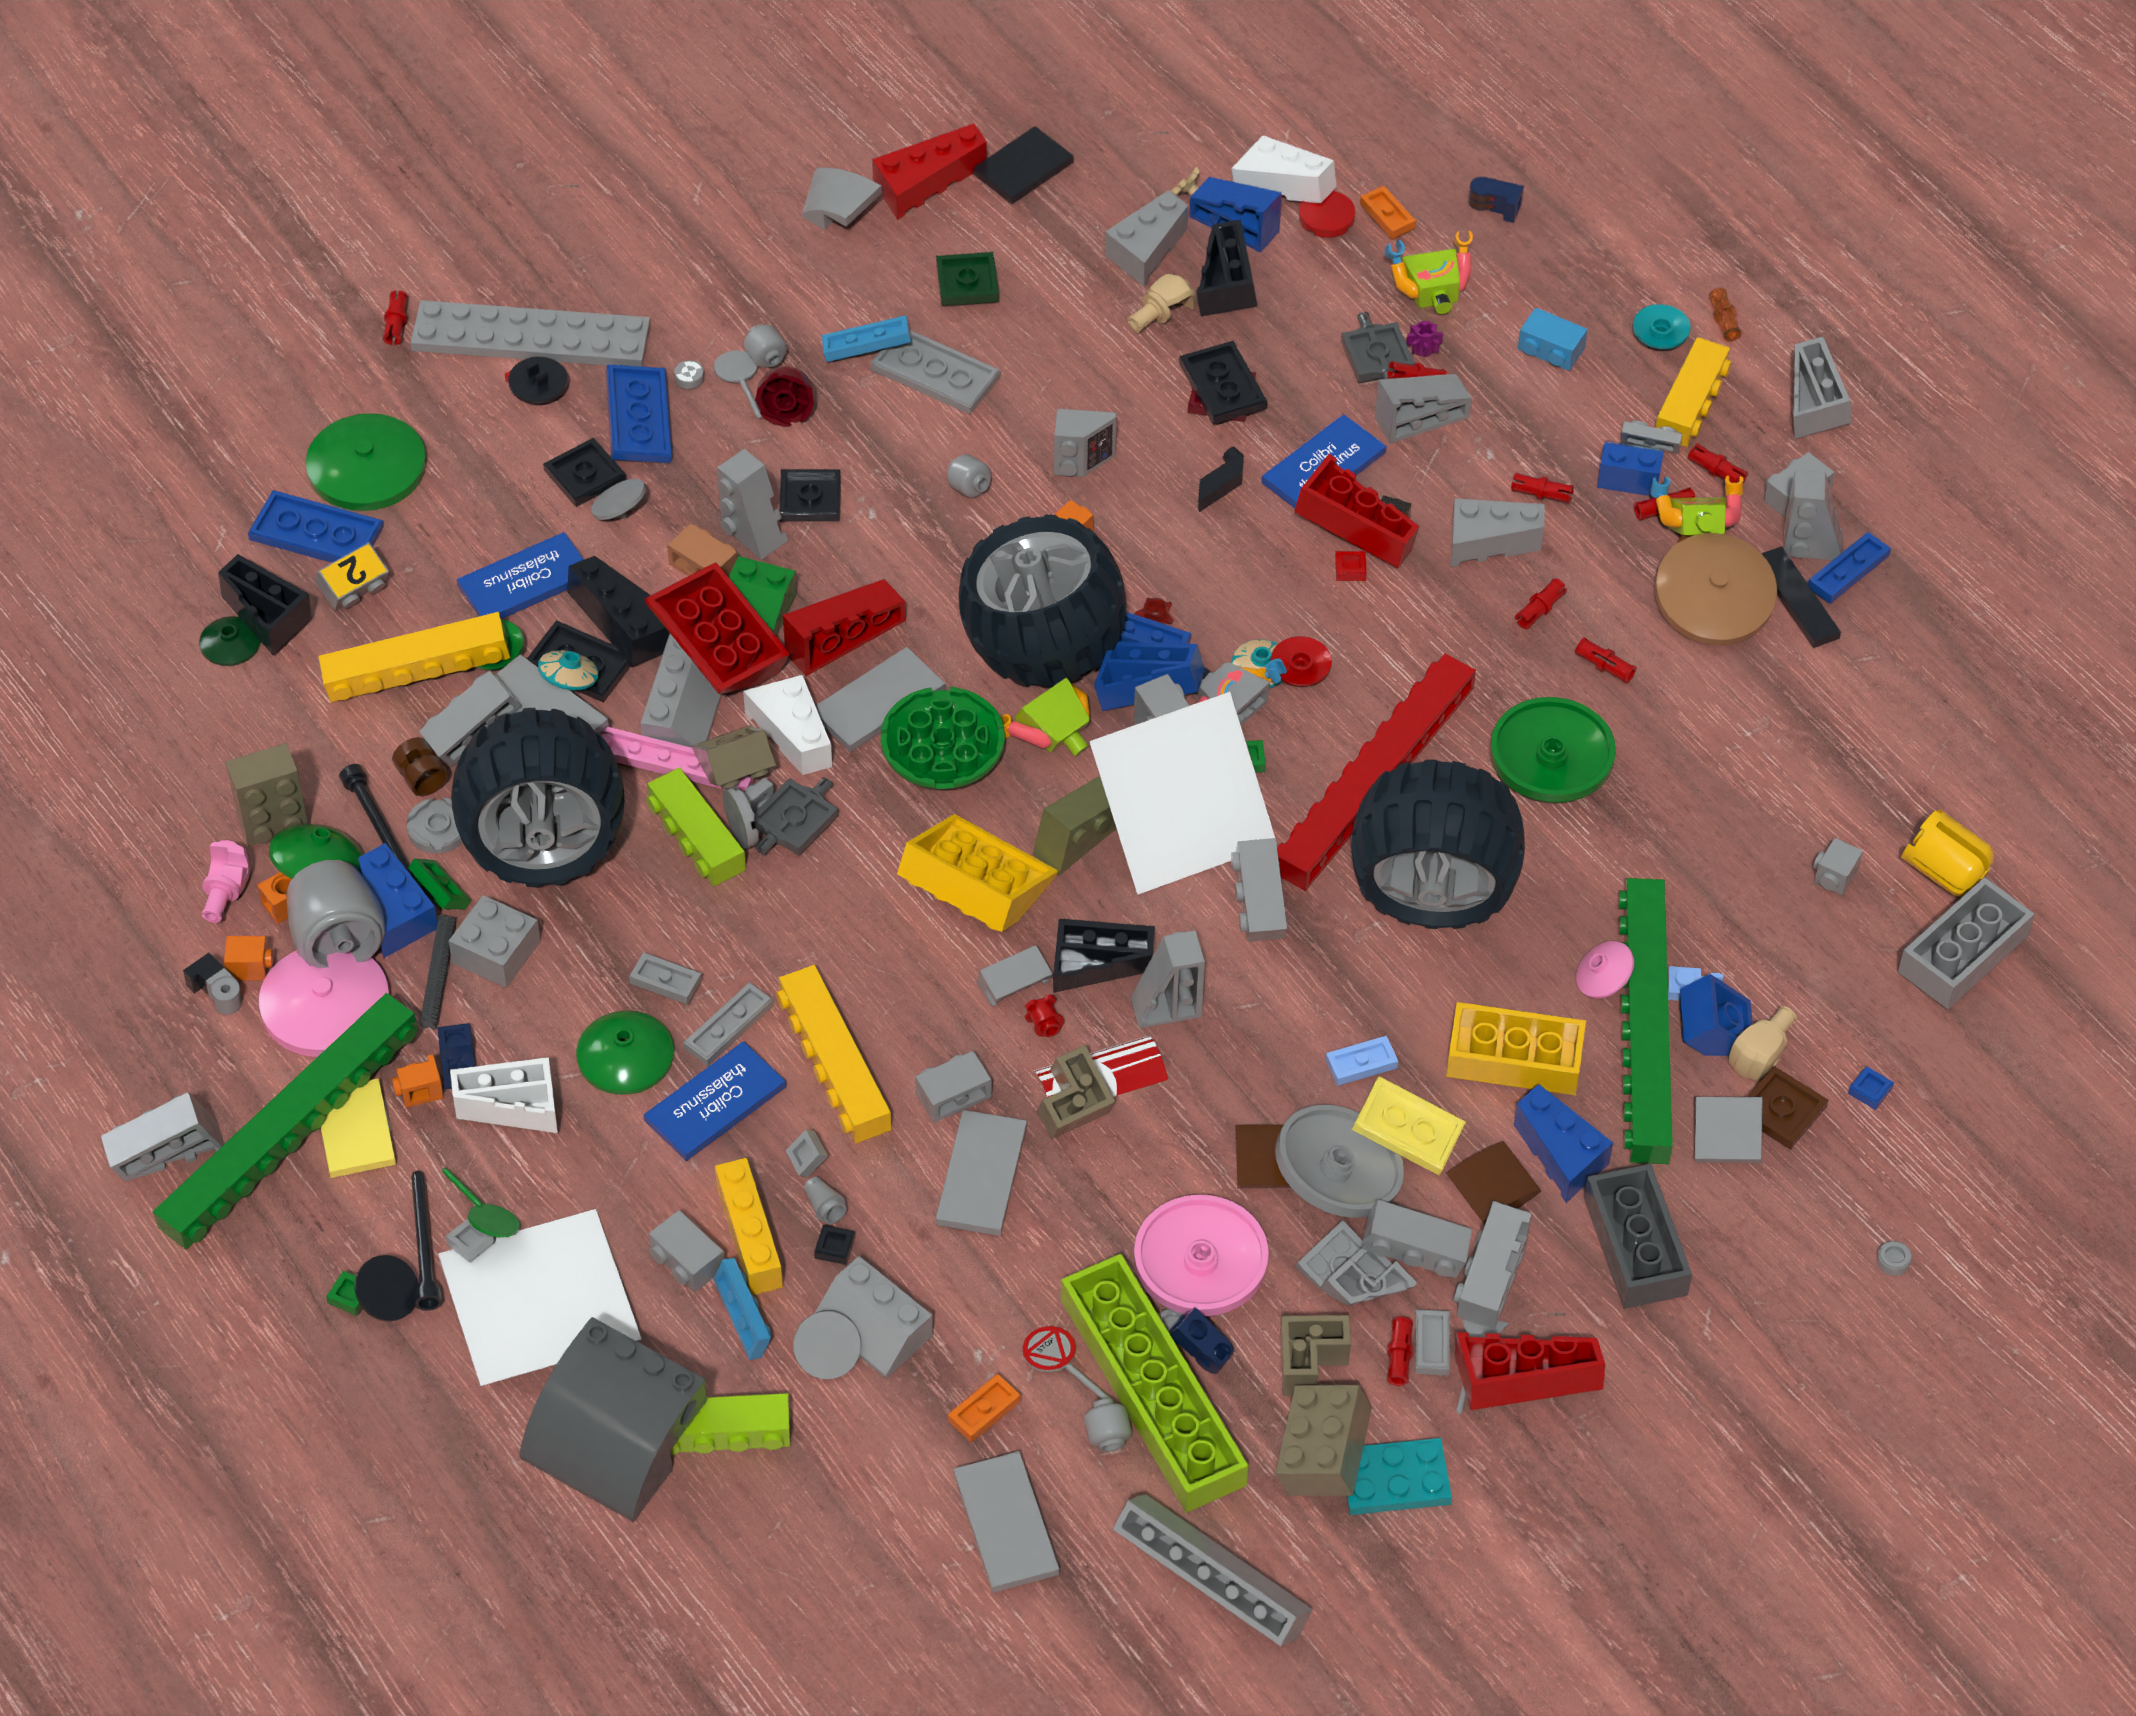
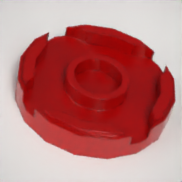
M1333 190L1322 203L1302 201L1299 205V222L1306 231L1308 229L1313 231L1315 236L1325 238L1337 237L1345 234L1348 228L1353 226L1355 222V206L1346 195Z

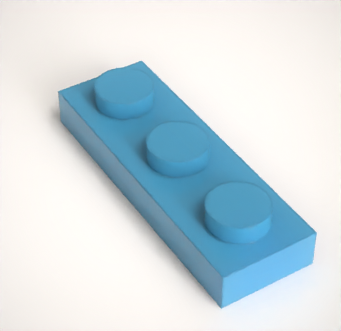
M906 315L822 335L823 354L826 362L842 360L846 357L871 353L876 350L893 346L897 347L911 342L910 327Z
M735 1258L722 1259L713 1281L749 1360L760 1359L771 1340L770 1329L763 1322L755 1297H752L746 1284L745 1274L739 1269Z

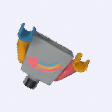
M1281 659L1271 660L1265 667L1258 669L1240 667L1229 662L1224 663L1213 673L1204 666L1205 672L1199 687L1198 703L1230 692L1240 725L1242 726L1268 702L1269 682L1279 683L1281 680L1280 674L1286 673L1287 669Z

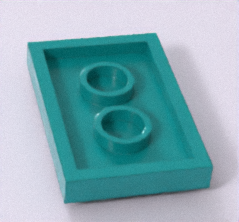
M1441 1438L1364 1446L1353 1496H1346L1349 1515L1451 1505L1452 1493Z

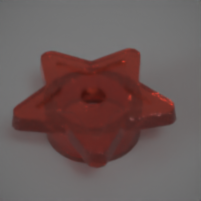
M1146 598L1144 608L1136 611L1135 615L1162 624H1172L1173 618L1168 613L1172 603L1165 602L1160 598Z

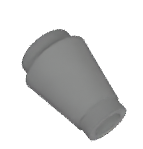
M813 1177L805 1183L804 1191L818 1220L826 1224H834L845 1216L847 1211L846 1201L840 1194L819 1177Z

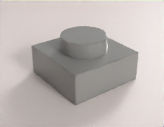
M765 777L756 784L750 785L744 791L753 813L774 794L773 784Z
M807 1129L785 1150L798 1175L808 1177L828 1157L815 1131Z
M468 1219L445 1236L447 1245L468 1262H471L494 1243L493 1236L479 1232L470 1224Z

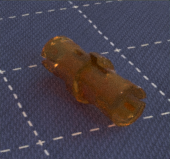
M1715 288L1709 293V299L1714 308V319L1720 325L1724 339L1726 341H1735L1742 334L1736 320L1737 311L1730 304L1726 289Z

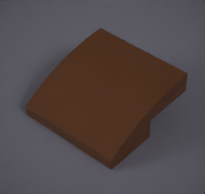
M1284 1124L1235 1125L1237 1188H1291L1280 1172L1275 1155L1276 1140Z
M1504 1141L1476 1153L1446 1173L1484 1225L1486 1224L1493 1201L1519 1209L1542 1192Z

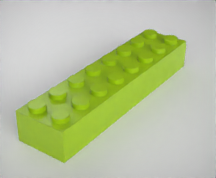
M1118 1254L1061 1279L1062 1304L1119 1401L1126 1407L1132 1423L1185 1513L1246 1487L1249 1465L1122 1254Z

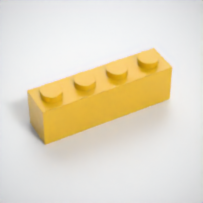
M1699 337L1696 338L1657 416L1656 428L1660 429V427L1666 426L1676 429L1678 433H1682L1681 446L1688 447L1692 437L1697 438L1703 424L1701 419L1702 417H1708L1713 403L1711 398L1712 396L1718 397L1722 387L1721 378L1722 376L1727 378L1732 366V361L1728 360L1730 347Z
M747 1158L715 1165L716 1187L751 1295L783 1288L781 1264Z

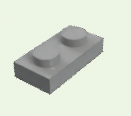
M1634 420L1631 423L1624 421L1621 442L1664 449L1665 452L1679 454L1682 433H1678L1676 429L1663 426L1659 429L1649 427L1647 423Z
M643 952L631 972L629 980L632 985L688 1005L702 981V976L700 972Z

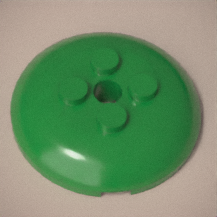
M932 687L903 697L889 710L882 723L880 742L886 761L900 777L920 787L948 790L970 785L987 775L1002 755L1005 734L1000 715L981 696L957 687H950V690L932 691Z

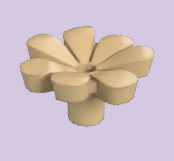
M1195 167L1187 180H1181L1171 192L1178 196L1187 191L1191 196L1198 189L1195 183L1198 177L1197 174L1200 172L1199 168Z

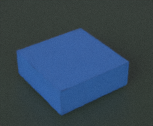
M1866 1066L1849 1087L1848 1094L1876 1110L1893 1089L1894 1082Z

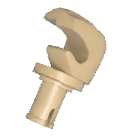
M1165 274L1143 296L1144 307L1127 318L1129 320L1128 324L1132 330L1139 333L1154 320L1159 323L1167 322L1171 317L1168 307L1176 303L1183 304L1194 310L1196 307V295L1190 283L1181 276Z
M1782 1006L1770 1021L1758 1020L1740 1033L1732 1045L1728 1062L1738 1075L1757 1081L1764 1077L1773 1066L1777 1065L1784 1052V1048L1787 1046L1788 1040L1785 1032L1797 1019L1793 1010Z

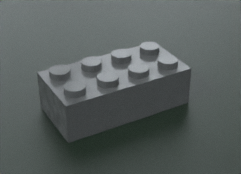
M1652 1164L1588 1176L1584 1200L1623 1308L1626 1309L1688 1296L1692 1272Z

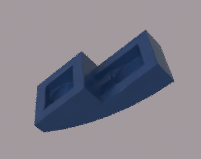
M470 1023L437 1027L445 1089H452L450 1070L475 1067Z

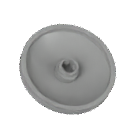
M1313 1105L1300 1109L1287 1119L1277 1137L1275 1145L1278 1167L1289 1186L1301 1198L1316 1208L1342 1217H1367L1377 1199L1392 1203L1404 1179V1165L1401 1155L1351 1130L1359 1115L1354 1110L1335 1105Z

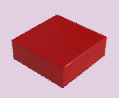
M1335 551L1336 581H1366V552Z

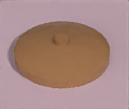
M1705 533L1686 538L1667 552L1660 563L1656 575L1655 597L1663 617L1680 634L1693 641L1707 645H1731L1754 636L1768 622L1776 603L1777 583L1770 564L1752 545L1730 535Z

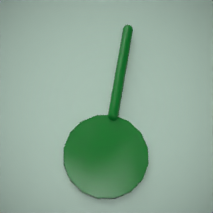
M444 1168L442 1170L443 1174L475 1205L468 1212V1221L475 1229L486 1235L498 1238L511 1237L519 1231L520 1223L514 1214L499 1206L482 1204L449 1169Z

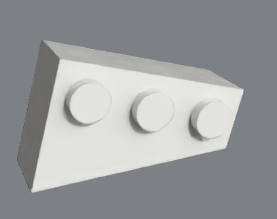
M1262 136L1231 168L1233 182L1282 192V195H1286V200L1322 203L1337 187L1334 160L1266 136Z
M803 675L743 691L744 708L747 717L750 720H755L765 731L766 737L772 738L779 746L780 752L802 775L832 767L831 743Z
M549 1057L450 1070L457 1119L558 1133Z

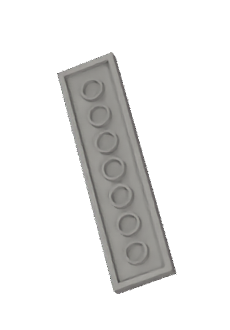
M420 300L410 344L412 351L514 359L548 357L557 362L643 367L651 322L650 317Z

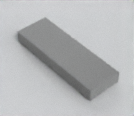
M749 982L683 1042L684 1049L706 1066H709L774 1006L773 999Z

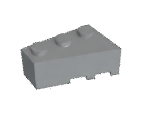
M1493 1201L1483 1231L1480 1230L1474 1248L1476 1249L1474 1257L1470 1256L1464 1272V1275L1467 1276L1465 1284L1459 1283L1454 1296V1302L1459 1303L1457 1317L1493 1329L1496 1328L1526 1251L1532 1213Z

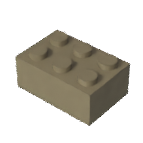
M287 743L225 761L237 818L248 847L272 840L275 834L287 827L297 824H308L298 771Z
M1295 1385L1275 1473L1289 1496H1353L1372 1409L1359 1385Z

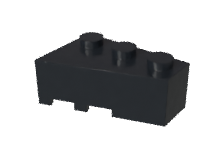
M1241 219L1212 225L1206 250L1207 257L1201 271L1200 287L1197 288L1196 292L1200 315L1206 316L1256 306L1257 299Z
M237 554L218 572L222 598L272 655L312 619L308 593L243 556Z

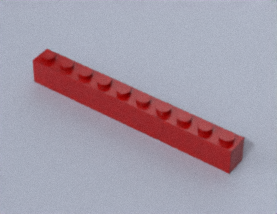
M1446 653L1443 654L1438 662L1434 661L1430 664L1423 680L1414 683L1407 699L1404 702L1400 701L1394 708L1391 718L1379 725L1376 735L1371 742L1366 741L1355 761H1349L1346 764L1339 780L1330 783L1324 798L1311 806L1308 816L1303 823L1298 822L1294 826L1287 842L1278 845L1277 852L1282 879L1304 891L1310 887L1352 836L1358 809L1372 784L1385 771L1390 772L1403 763L1410 762L1412 764L1474 689L1476 669Z

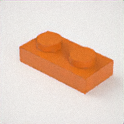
M1384 185L1360 196V205L1391 239L1415 229L1416 220Z
M997 1373L948 1414V1422L972 1443L1021 1402V1394Z

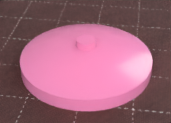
M297 951L285 956L269 971L259 993L261 1018L269 1035L285 1049L300 1055L318 1057L385 993L389 994L385 974L374 959L370 958L365 962H357L351 951L347 953H334L327 955L329 967L317 968L307 964L298 955Z
M1189 1195L1166 1202L1145 1219L1135 1240L1134 1265L1138 1279L1144 1289L1161 1305L1182 1314L1196 1307L1203 1316H1213L1227 1313L1240 1307L1259 1290L1268 1268V1243L1260 1224L1243 1207L1217 1196Z

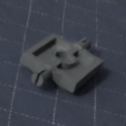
M1364 311V315L1361 312L1357 316L1361 327L1354 331L1344 332L1341 335V342L1358 383L1375 379H1388L1387 370L1398 372L1388 368L1391 361L1409 365L1414 364V360L1397 322L1384 325L1373 324L1369 313Z
M823 777L813 788L801 786L789 778L754 813L755 821L752 822V827L765 834V837L755 845L758 853L765 855L774 844H778L799 856L838 817V808L823 798V795L832 788V782Z

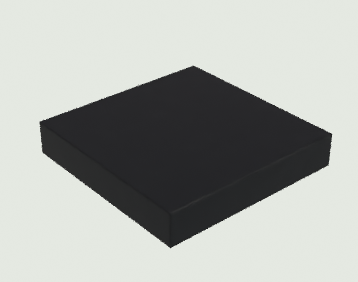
M594 438L543 463L544 471L575 507L597 497L613 485L626 480V474Z
M781 469L780 521H840V469Z

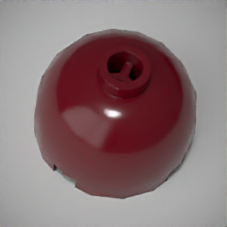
M790 366L776 367L768 371L760 380L755 401L764 419L774 425L788 427L792 425L790 422L805 421L812 413L815 392L812 381L799 369Z

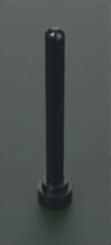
M360 764L346 766L339 774L345 789L355 792L382 843L388 845L415 880L416 877L408 869L409 864L366 788L367 775Z
M415 1171L411 1175L420 1283L414 1291L415 1306L418 1309L431 1311L442 1305L441 1289L433 1281L425 1177L423 1172Z

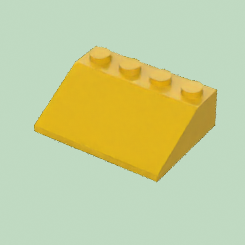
M956 814L951 815L906 842L897 875L906 879L909 884L921 887L933 894L936 899L950 903L959 908L963 914L973 916L986 923V926L990 929L1000 932L1017 923L1058 874L1057 869Z

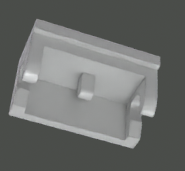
M1035 945L979 970L977 985L993 1007L1002 998L1040 981L1042 984L1048 982V979L1052 978L1053 973Z

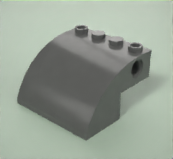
M591 1317L566 1349L546 1381L527 1423L519 1453L520 1459L634 1523L673 1471L670 1450L707 1402L706 1379Z

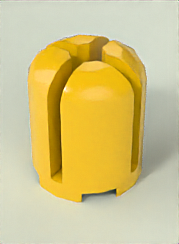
M1939 809L1938 811L1935 810L1922 824L1920 832L1913 841L1914 846L1908 844L1901 856L1902 859L1951 895L1962 897L1987 875L1993 864L1995 852L1987 842Z

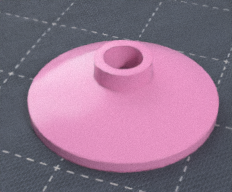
M1608 941L1595 946L1583 957L1578 966L1576 983L1580 991L1587 997L1594 999L1605 998L1619 991L1632 975L1634 969L1633 953L1625 944L1617 941Z

